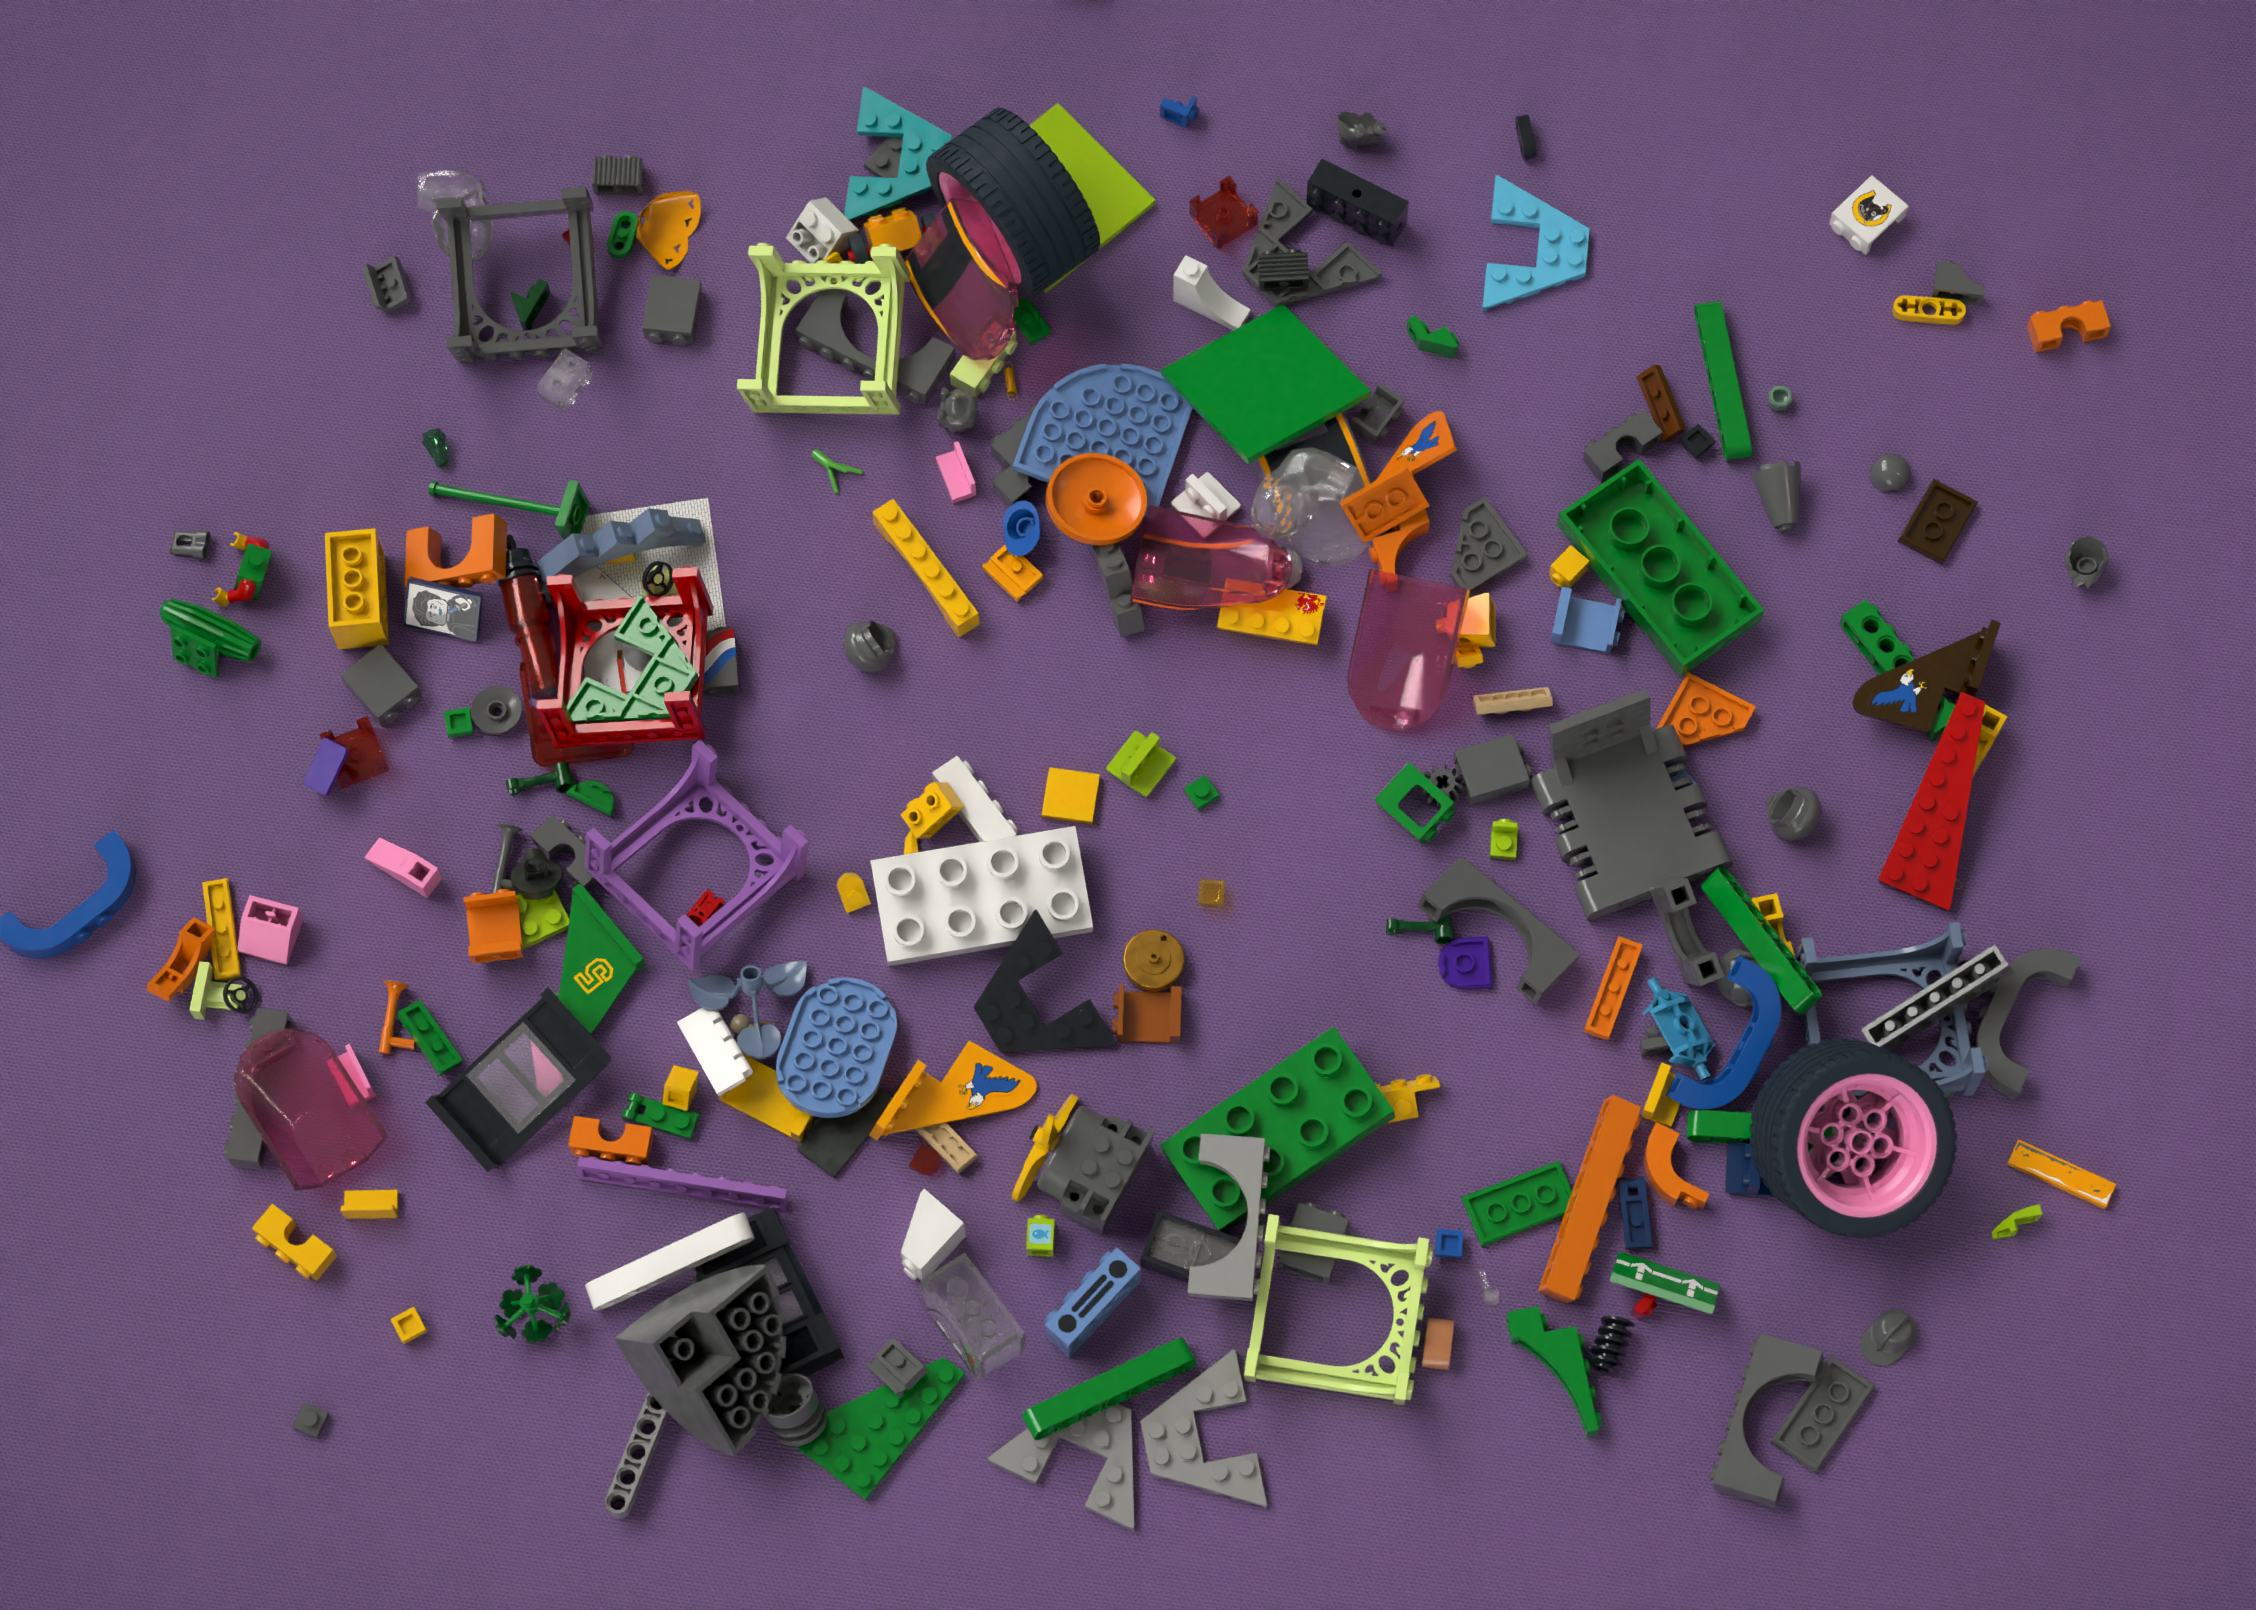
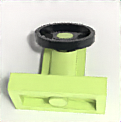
M655 561L647 566L641 582L644 592L643 597L679 595L672 578L673 569L668 563ZM665 565L667 568L662 572L663 566Z
M199 961L189 1010L195 1019L205 1020L207 1007L231 1010L238 1014L247 1013L255 1008L259 995L257 987L251 980L245 977H236L227 983L213 982V967L209 962ZM240 980L246 982L247 985L242 988V985L231 983ZM252 988L254 1001L251 1007L247 1009L245 1001L248 999L247 991Z

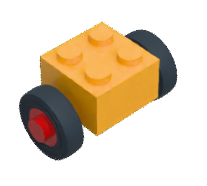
M906 208L892 211V215L885 218L882 215L868 218L869 222L863 225L870 249L865 245L861 234H856L848 237L850 252L847 253L849 261L855 264H865L866 261H872V247H879L881 244H891L897 247L898 251L923 245L925 241L932 255L946 235L943 226L939 225L933 212L921 216L923 227L921 234L916 215L911 210L906 211Z

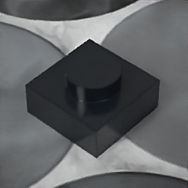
M1697 424L1680 438L1679 443L1697 460L1715 444V439Z

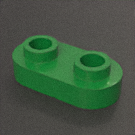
M620 212L613 220L607 240L608 253L615 259H624L632 251L638 221L636 215L632 212ZM626 224L630 225L627 229L622 228ZM618 246L624 247L622 250H616Z

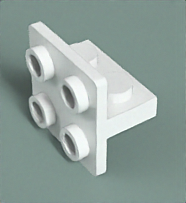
M1206 472L1199 479L1194 474L1190 475L1185 480V491L1172 501V506L1203 537H1207L1240 509V503L1209 472Z

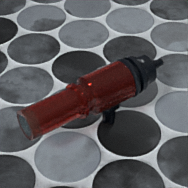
M510 534L507 535L506 576L505 579L498 580V586L509 630L512 634L516 635L514 642L520 648L531 697L534 699H547L558 695L559 671L554 655L556 653L553 633L548 629L552 622L549 608H552L554 600L549 592L547 583L538 584L542 576L537 563L531 559L530 551L526 548H517L513 535Z

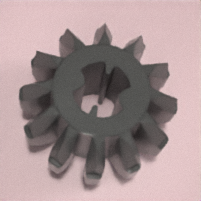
M1443 764L1442 770H1439L1434 765L1432 766V772H1424V776L1435 786H1438V784L1440 786L1442 784L1446 785V788L1443 786L1440 790L1451 800L1457 802L1460 800L1459 793H1462L1464 790V786L1460 784L1463 778L1461 775L1455 776L1457 771L1455 768L1447 771V765ZM1424 789L1421 791L1422 797H1428L1427 803L1429 805L1436 801ZM1437 802V807L1441 808V804Z

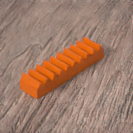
M1618 936L1584 1028V1033L1606 1041L1609 1040L1643 944Z

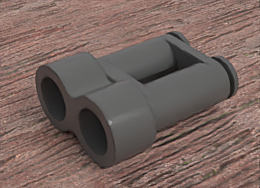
M174 530V542L170 545V554L193 556L194 559L205 560L211 540L210 531L198 530L197 532ZM180 541L192 542L191 546L179 545Z

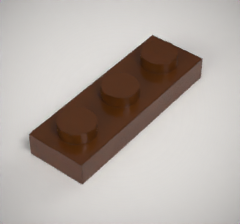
M1654 364L1639 374L1637 380L1652 418L1662 430V442H1669L1686 431V428L1661 365Z

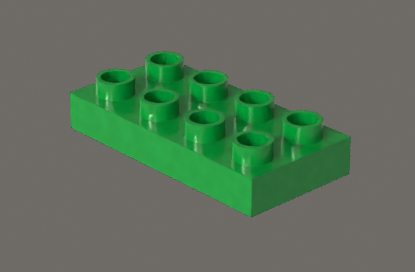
M1640 459L1559 513L1557 521L1559 529L1577 551L1589 560L1591 568L1616 598L1622 599V606L1680 677L1761 622L1764 613L1762 606Z
M1333 1026L1161 1143L1160 1147L1218 1231L1227 1233L1248 1219L1247 1201L1241 1188L1232 1177L1218 1168L1199 1163L1201 1134L1265 1138V1146H1270L1269 1162H1264L1263 1172H1268L1267 1188H1262L1261 1199H1266L1267 1206L1393 1120L1395 1113Z

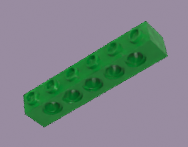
M1867 599L1842 615L1839 623L1840 627L1878 675L1894 669L1895 666H1901L1915 660L1912 657L1910 648L1905 643L1902 644L1899 641L1894 628L1884 622L1879 609L1875 605H1871ZM1872 627L1876 632L1869 633L1864 628ZM1886 646L1890 648L1891 652H1883L1880 647ZM1943 695L1929 734L1925 733L1931 742L1943 734L1955 707Z

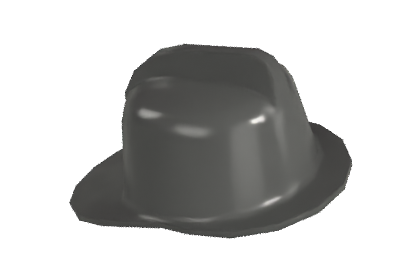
M1891 1309L1882 1313L1866 1329L1861 1337L1860 1347L1866 1360L1878 1366L1890 1365L1898 1360L1917 1337L1918 1329L1915 1320L1903 1310Z

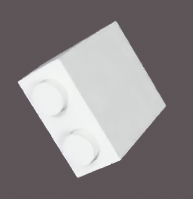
M925 1189L920 1193L901 1250L902 1264L905 1267L903 1269L904 1272L911 1279L916 1280L918 1278L922 1282L935 1271L966 1237L964 1222Z

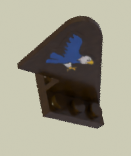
M1991 619L1988 627H1982V630L1978 633L1869 679L1860 686L1853 698L1852 705L1854 710L1863 716L1929 734L1944 690L1958 695L1963 692L1975 697L2001 623Z

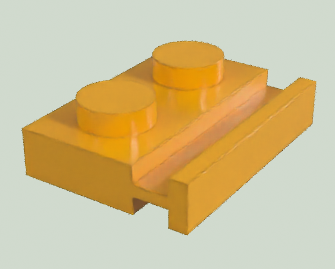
M1006 545L1000 548L986 564L982 565V570L1016 602L1043 579V574L1024 556L1012 555L1007 551Z

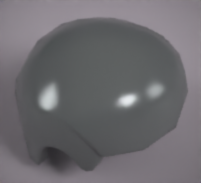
M1886 454L1878 458L1871 466L1869 477L1872 485L1881 492L1888 490L1898 491L1909 482L1911 470L1908 462L1900 455Z

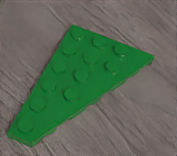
M945 1357L924 1366L928 1372L910 1390L907 1388L903 1392L901 1399L887 1385L875 1389L827 1412L828 1421L822 1433L810 1443L794 1447L866 1501L964 1378L965 1372Z

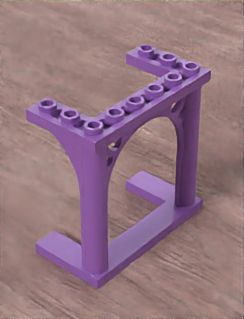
M701 740L692 746L691 764L688 770L660 803L612 843H609L594 827L586 833L585 870L691 971H694L700 965V958L704 953L792 878L798 882L804 877L809 843L807 836L801 830H796L791 824L783 830L782 838L775 836L769 831L767 824L763 820L756 819L751 814L749 807L745 803H739L733 797L728 787L725 785L721 786L716 781L717 753L712 746L705 745ZM708 798L713 803V808L708 813L702 812L699 807L700 801ZM693 803L694 812L689 813L685 811L687 809H691L690 804ZM718 809L721 811L723 815L725 814L726 816L720 817L717 814ZM699 819L725 826L741 840L746 848L750 864L749 874L741 891L700 927L684 914L677 920L675 930L614 872L657 835L673 824ZM755 843L761 849L755 850L751 845ZM766 855L774 860L771 865L763 866L759 865L755 859ZM757 871L762 873L760 878H756L755 873Z

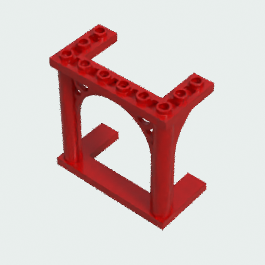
M684 566L673 569L672 578L679 595L643 597L658 619H662L659 621L676 641L680 650L699 676L690 691L664 693V703L671 719L591 724L573 722L567 705L582 684L583 667L588 653L602 637L618 629L637 598L629 599L622 597L616 600L595 599L593 601H584L573 575L558 574L556 576H547V587L559 611L561 658L557 699L537 700V711L555 748L706 739V728L702 721L707 624L708 616H713L714 606L698 567ZM672 618H683L679 625L674 627L668 626ZM588 623H601L602 628L595 632L591 631L587 625ZM684 631L685 636H679L678 633ZM583 633L591 639L587 642H584L586 638L585 636H583Z

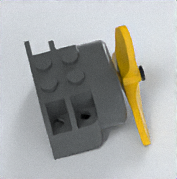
M1071 1094L1056 1116L1049 1113L1042 1128L1037 1125L1034 1127L1029 1139L1035 1143L1012 1192V1200L1019 1202L1025 1196L1039 1170L1044 1165L1050 1151H1052L1039 1177L1037 1187L1041 1191L1060 1200V1211L1065 1217L1101 1236L1149 1151L1155 1130L1150 1128L1149 1132L1146 1133L1133 1126V1122L1130 1120L1126 1122L1115 1116L1104 1117L1085 1106H1081L1072 1116L1061 1137H1058L1068 1119L1069 1113L1078 1100V1096Z

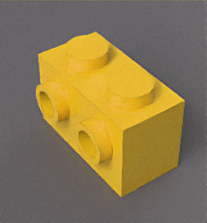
M932 782L924 788V793L919 798L911 800L906 805L907 809L900 815L917 839H930L965 806L948 782Z

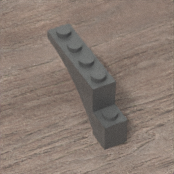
M1038 403L1029 410L1027 416L1023 419L1018 418L1010 426V430L1004 435L1002 433L997 435L991 443V455L1004 468L993 477V492L1008 507L1016 502L1026 501L1031 496V485L1028 483L1029 476L1011 468L1028 421Z
M1119 544L1090 545L1120 636L1124 637L1144 631L1141 607L1138 601H1133L1134 589L1130 569Z

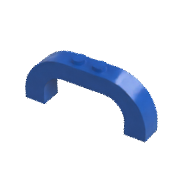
M112 830L93 845L108 867L107 878L103 886L56 924L45 929L26 927L11 910L0 918V941L7 948L29 958L57 956L68 951L76 944L85 942L95 929L103 927L111 921L112 916L128 901L133 891L136 877L133 857L115 830Z
M1739 955L1726 979L1742 986L1749 993L1753 1003L1751 1019L1726 1067L1717 1077L1708 1081H1696L1677 1072L1666 1096L1687 1107L1712 1109L1734 1100L1744 1091L1753 1075L1758 1074L1765 1052H1768L1773 1046V1037L1781 1017L1779 991L1773 979L1764 969Z

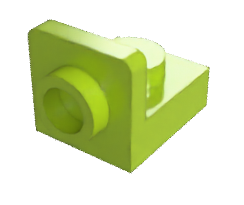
M1510 819L1493 821L1490 859L1516 860L1519 823H1513Z

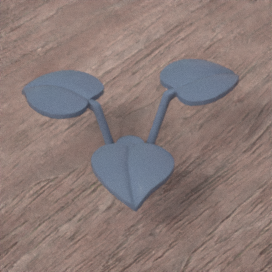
M807 961L775 965L768 968L763 974H761V970L757 966H746L741 970V978H737L736 986L730 978L723 975L689 979V990L694 1001L699 1006L711 1011L726 1008L729 999L736 997L740 987L746 995L751 996L755 1027L743 1029L737 1037V1044L744 1054L757 1059H765L777 1052L781 1044V1035L779 1030L772 1024L760 1027L756 995L762 990V985L766 990L772 989L774 994L780 997H790L798 994L804 988L806 982Z

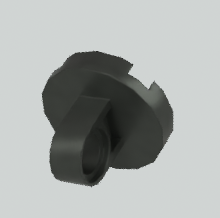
M537 848L527 850L523 854V861L516 865L511 872L513 890L517 895L518 892L525 894V898L529 900H540L553 895V890L557 887L560 889L563 883V874L559 864L547 859L545 853Z

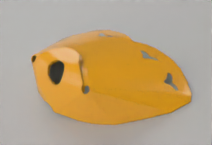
M679 191L662 194L654 198L650 202L651 205L648 203L640 213L636 224V238L653 258L667 270L678 265L687 253L688 237L696 230L700 219L701 203L698 193ZM691 199H693V202H692V204H693V206H694L693 209L691 208L690 205H688V203L691 201ZM643 216H644V217H645V223H644L643 225H641V221H642V218H643ZM692 218L691 221H689V226L686 227L685 220ZM680 244L681 246L678 248L679 252L677 253L674 247ZM665 259H673L672 261H669L668 264H666Z

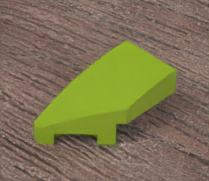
M2040 1204L2016 1211L2003 1220L1991 1232L1993 1240L2015 1236L2018 1232L2017 1225L2038 1221L2042 1216Z

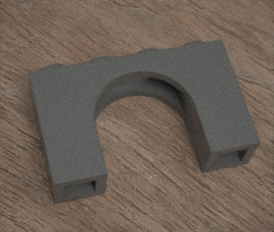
M1671 877L1649 886L1684 982L1686 984L1702 986L1724 977L1716 953L1707 951L1694 930L1688 906L1697 902L1688 878Z

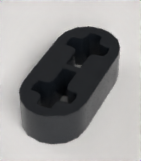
M1529 115L1516 116L1515 125L1522 159L1535 158L1536 148Z

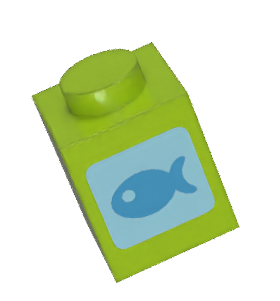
M1035 1215L1034 1218H1028L1027 1256L1054 1257V1219H1050L1047 1215Z

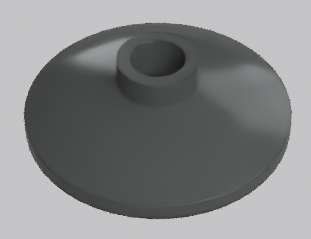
M491 686L483 689L476 695L471 705V716L475 725L480 730L489 734H502L511 730L519 722L522 715V704L518 695L513 690L504 686ZM496 710L502 711L500 716L493 715Z

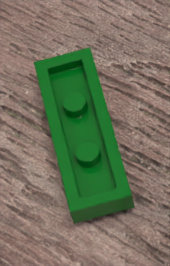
M421 1000L398 1011L397 1017L439 1076L462 1065V1058Z

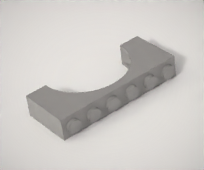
M1201 1134L1199 1163L1218 1168L1232 1177L1246 1198L1248 1219L1241 1240L1228 1255L1212 1264L1190 1266L1189 1296L1253 1301V1294H1259L1260 1279L1255 1278V1269L1261 1268L1262 1252H1257L1258 1241H1263L1264 1225H1259L1260 1215H1265L1266 1199H1261L1262 1188H1267L1268 1172H1263L1264 1162H1269L1270 1146H1265V1138Z

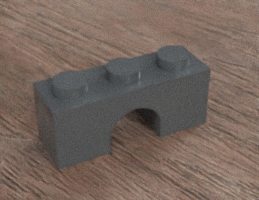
M1645 410L1638 414L1633 413L1625 419L1624 424L1618 428L1614 426L1605 433V437L1599 441L1593 440L1584 449L1583 462L1598 480L1603 482L1621 469L1623 458L1618 454L1617 448L1624 445L1631 446L1641 456L1660 443L1662 430Z
M551 815L530 835L532 842L550 860H553L562 852L574 854L575 859L573 863L566 869L568 877L576 885L581 883L589 893L599 882L585 870L586 840L581 835L576 837L571 832V826L564 819L558 820L554 815Z

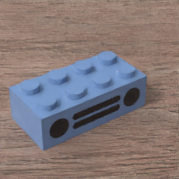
M1117 1247L1112 1253L1107 1251L1099 1260L1101 1265L1094 1272L1092 1270L1087 1272L1081 1280L1082 1285L1076 1291L1072 1289L1065 1296L1063 1306L1058 1311L1053 1309L1045 1318V1322H1047L1045 1324L1046 1338L1069 1359L1141 1282V1268Z

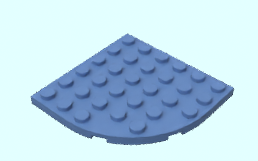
M1123 363L1121 365L1099 364L1089 366L1061 379L1040 399L1028 421L1011 469L1049 483L1055 469L1071 457L1086 453H1101L1113 456L1128 464L1141 478L1147 494V507L1143 519L1153 522L1193 407L1171 386L1160 372L1142 366Z

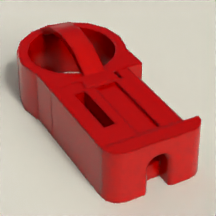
M707 890L686 916L692 921H696L695 924L700 927V925L724 906V900L720 897L716 899L714 893Z

